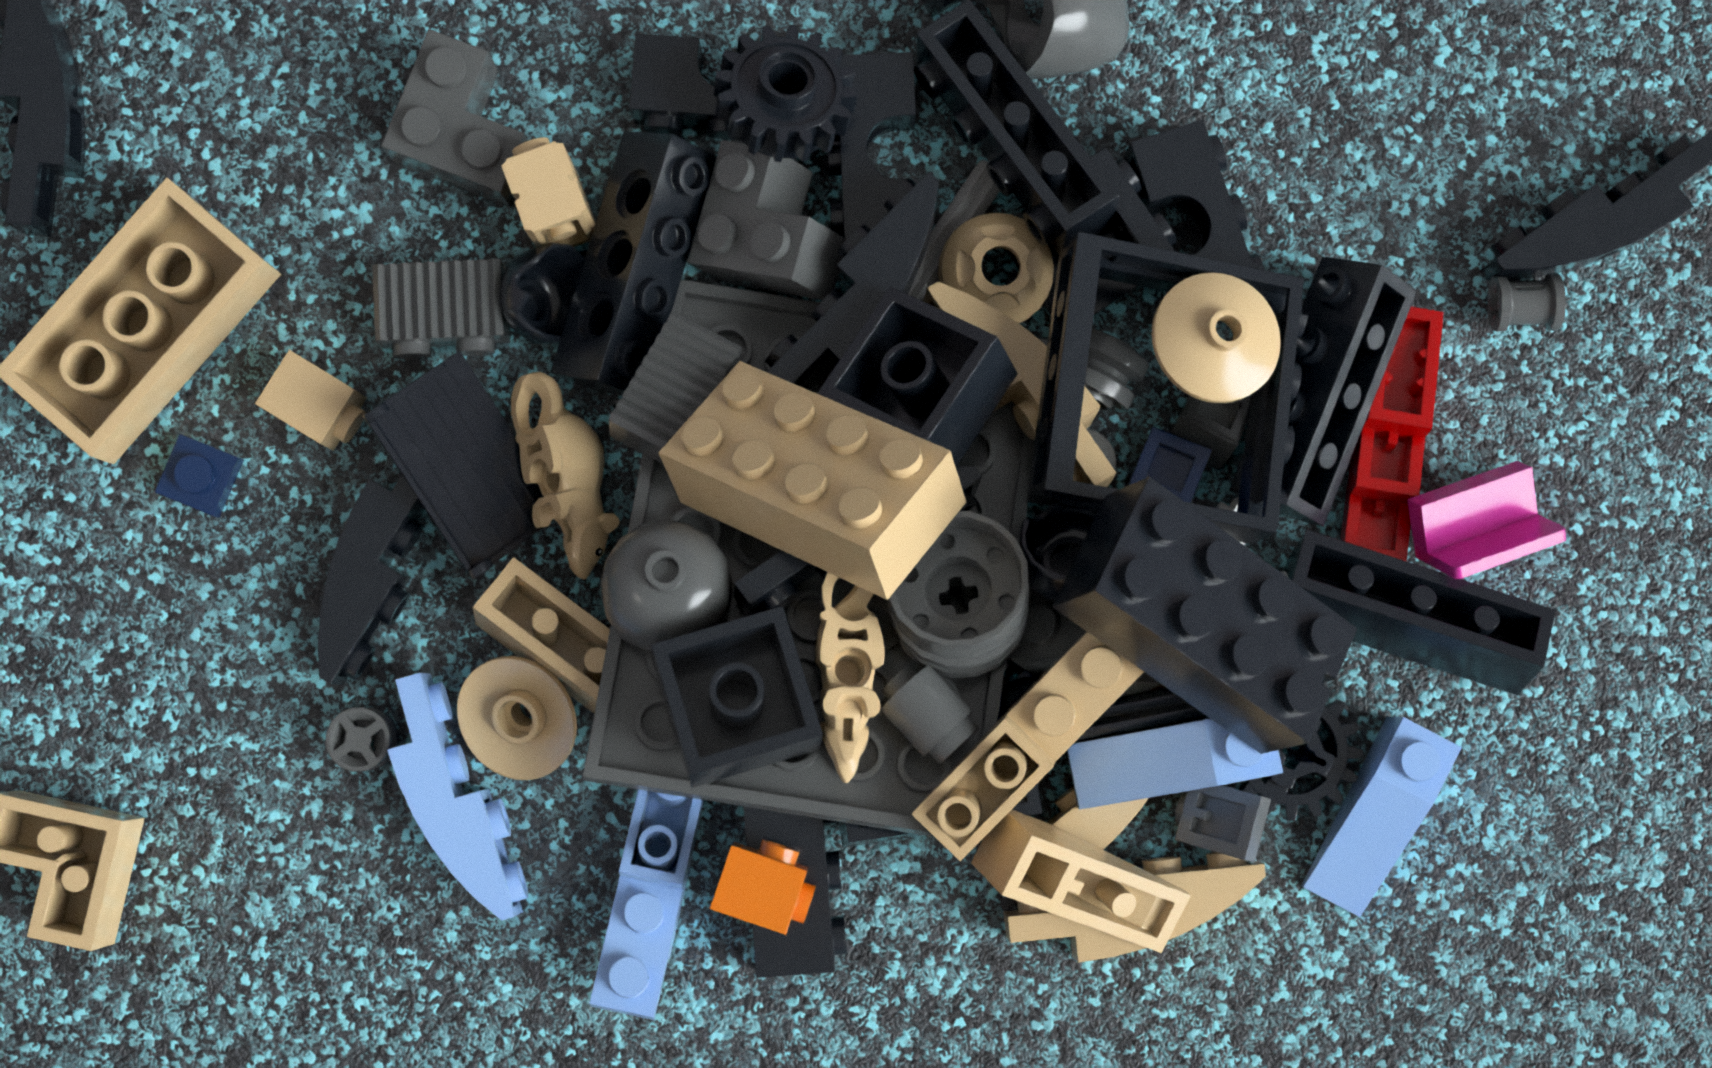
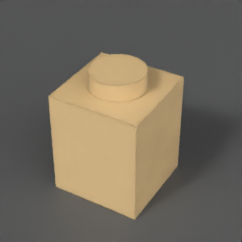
M288 350L255 404L319 444L334 451L339 441L343 443L349 442L360 428L364 420L362 415L366 413L361 407L367 397L293 351Z

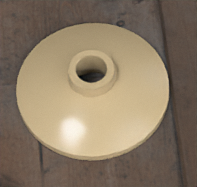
M1201 273L1182 280L1163 297L1153 318L1152 345L1162 371L1177 388L1198 400L1211 403H1229L1241 400L1263 386L1276 367L1280 353V331L1276 317L1268 302L1254 287L1234 276L1223 273ZM1217 321L1224 322L1233 333L1232 341H1225L1219 337L1216 331Z
M517 656L497 657L474 669L461 687L457 701V718L461 734L473 755L493 772L515 780H534L552 773L570 755L577 734V719L574 705L563 684L542 665L527 658ZM520 703L528 709L532 719L522 713Z

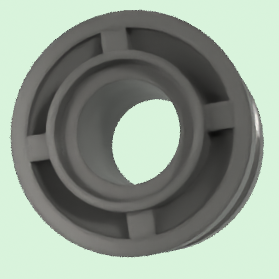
M1092 329L1085 387L1101 406L1100 410L1127 413L1135 396L1126 385L1128 382L1143 381L1150 364L1129 344L1112 335Z

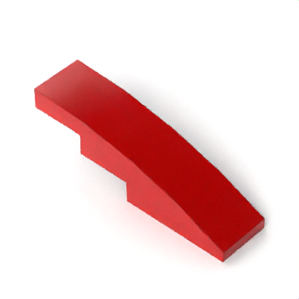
M1412 306L1351 456L1340 537L1342 541L1406 562L1411 526L1407 499L1420 495L1425 437L1432 430L1444 315V312Z

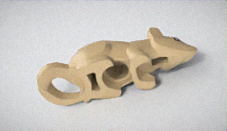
M532 372L521 376L513 387L511 415L517 432L515 440L520 446L523 480L526 484H538L544 496L538 498L533 505V523L536 528H545L551 524L552 519L557 521L564 534L563 547L570 569L577 577L587 579L604 553L609 534L620 523L619 518L614 513H604L600 488L605 464L604 449L597 433L582 418L565 409L562 392L556 380L543 372ZM537 392L542 400V410L538 425L535 428H531L529 423V404L533 395Z
M827 572L821 587L822 603L825 610L819 616L822 621L817 632L815 646V663L821 670L822 680L820 704L825 720L820 723L823 733L822 740L828 755L834 763L842 782L848 783L856 773L859 759L868 742L869 727L866 723L869 718H874L880 711V700L876 692L873 691L875 669L884 664L885 648L878 618L867 609V605L874 594L855 585L842 601L832 607L833 587L840 578Z

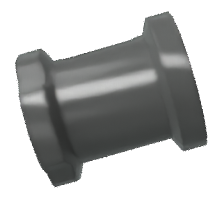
M1558 273L1545 275L1543 280L1508 281L1506 276H1492L1487 292V314L1491 330L1506 331L1509 325H1543L1547 331L1559 330L1564 321L1566 308L1565 288L1562 277Z

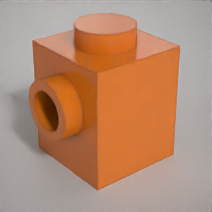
M762 839L759 850L734 842L730 847L710 909L786 935L791 920L804 924L816 886L804 882L808 867L796 863L799 851Z

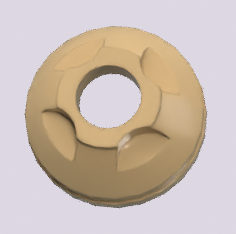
M989 213L978 215L965 221L953 231L944 244L939 258L938 278L940 283L976 297L1000 310L1019 324L1029 319L1041 308L1049 295L1053 283L1054 265L1048 244L1045 246L1041 245L1028 229L1024 219L1011 214ZM995 248H1004L1015 255L1019 265V272L1014 282L998 286L987 281L983 275L981 265L983 256L988 251Z

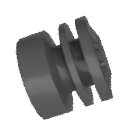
M959 511L888 599L892 627L903 651L920 667L924 668L930 665L939 675L947 678L977 677L1000 667L1019 648L1028 625V562L1016 537L995 519L972 511ZM955 596H962L969 612L956 614L950 599Z

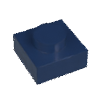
M1152 427L1129 485L1150 476L1184 502L1191 503L1212 450Z
M179 434L155 493L220 518L244 460Z

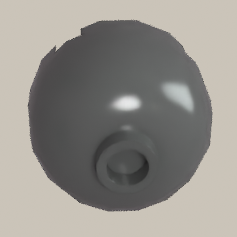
M664 519L641 524L619 539L604 563L600 591L606 618L619 637L632 646L635 644L641 649L652 651L651 644L722 624L731 605L733 581L728 560L711 536L690 523Z

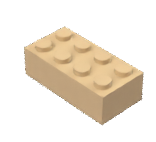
M166 177L0 364V378L89 456L115 464L280 277L281 273L188 193Z
M741 361L735 365L658 452L681 503L886 600L890 598L966 503L950 450Z

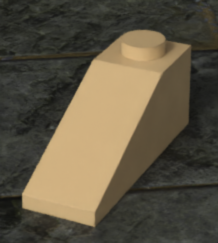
M1011 810L983 838L971 862L1002 896L1162 953L1191 897L1187 891L1052 824L1015 810Z

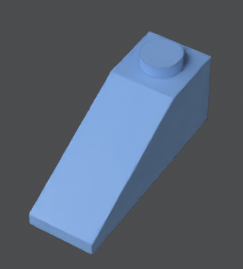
M1209 717L1074 743L1067 750L1079 810L1221 786L1283 773L1279 750L1260 754Z
M1386 717L1357 774L1358 779L1356 783L1353 782L1301 887L1360 917L1433 806L1462 747L1405 717Z

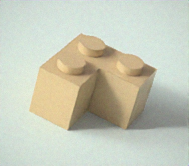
M21 790L0 792V863L42 872L27 937L88 951L115 944L145 818Z

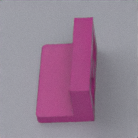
M1519 461L1407 499L1415 557L1454 579L1468 577L1566 541L1564 526L1538 514L1532 467Z

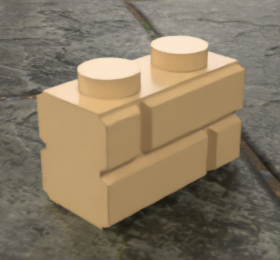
M542 137L516 146L512 150L513 156L507 158L506 162L501 166L511 194L516 200L515 205L524 230L534 245L538 247L553 242L570 244L576 247L590 242L596 222L586 200L587 197L578 172L564 144L556 143V141L550 143L548 138Z

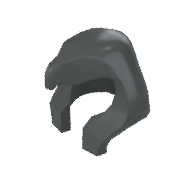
M974 0V2L982 3L989 9L997 36L1030 79L1054 78L1083 73L1111 63L1117 59L1128 37L1129 12L1126 0H1044L1040 26L1034 23L1027 14L1024 0Z

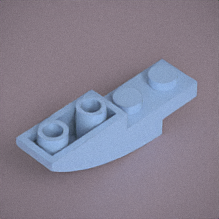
M417 673L396 679L395 682L412 743L387 749L398 784L414 819L430 846L450 873L479 903L502 921L519 915L523 912L520 900L528 898V889L519 861L509 863L503 838L511 836L508 814L502 799L492 801L489 789L464 795L461 783L469 781V771L460 744L451 746L444 721L452 719V709L444 684L442 682L434 684L430 673Z
M638 789L619 868L620 877L589 1003L591 1007L650 1020L655 1019L665 971L675 938L704 800Z

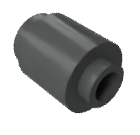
M909 664L881 690L888 698V701L880 711L923 757L930 753L940 765L979 730V727L969 717L973 711L930 665L917 672Z

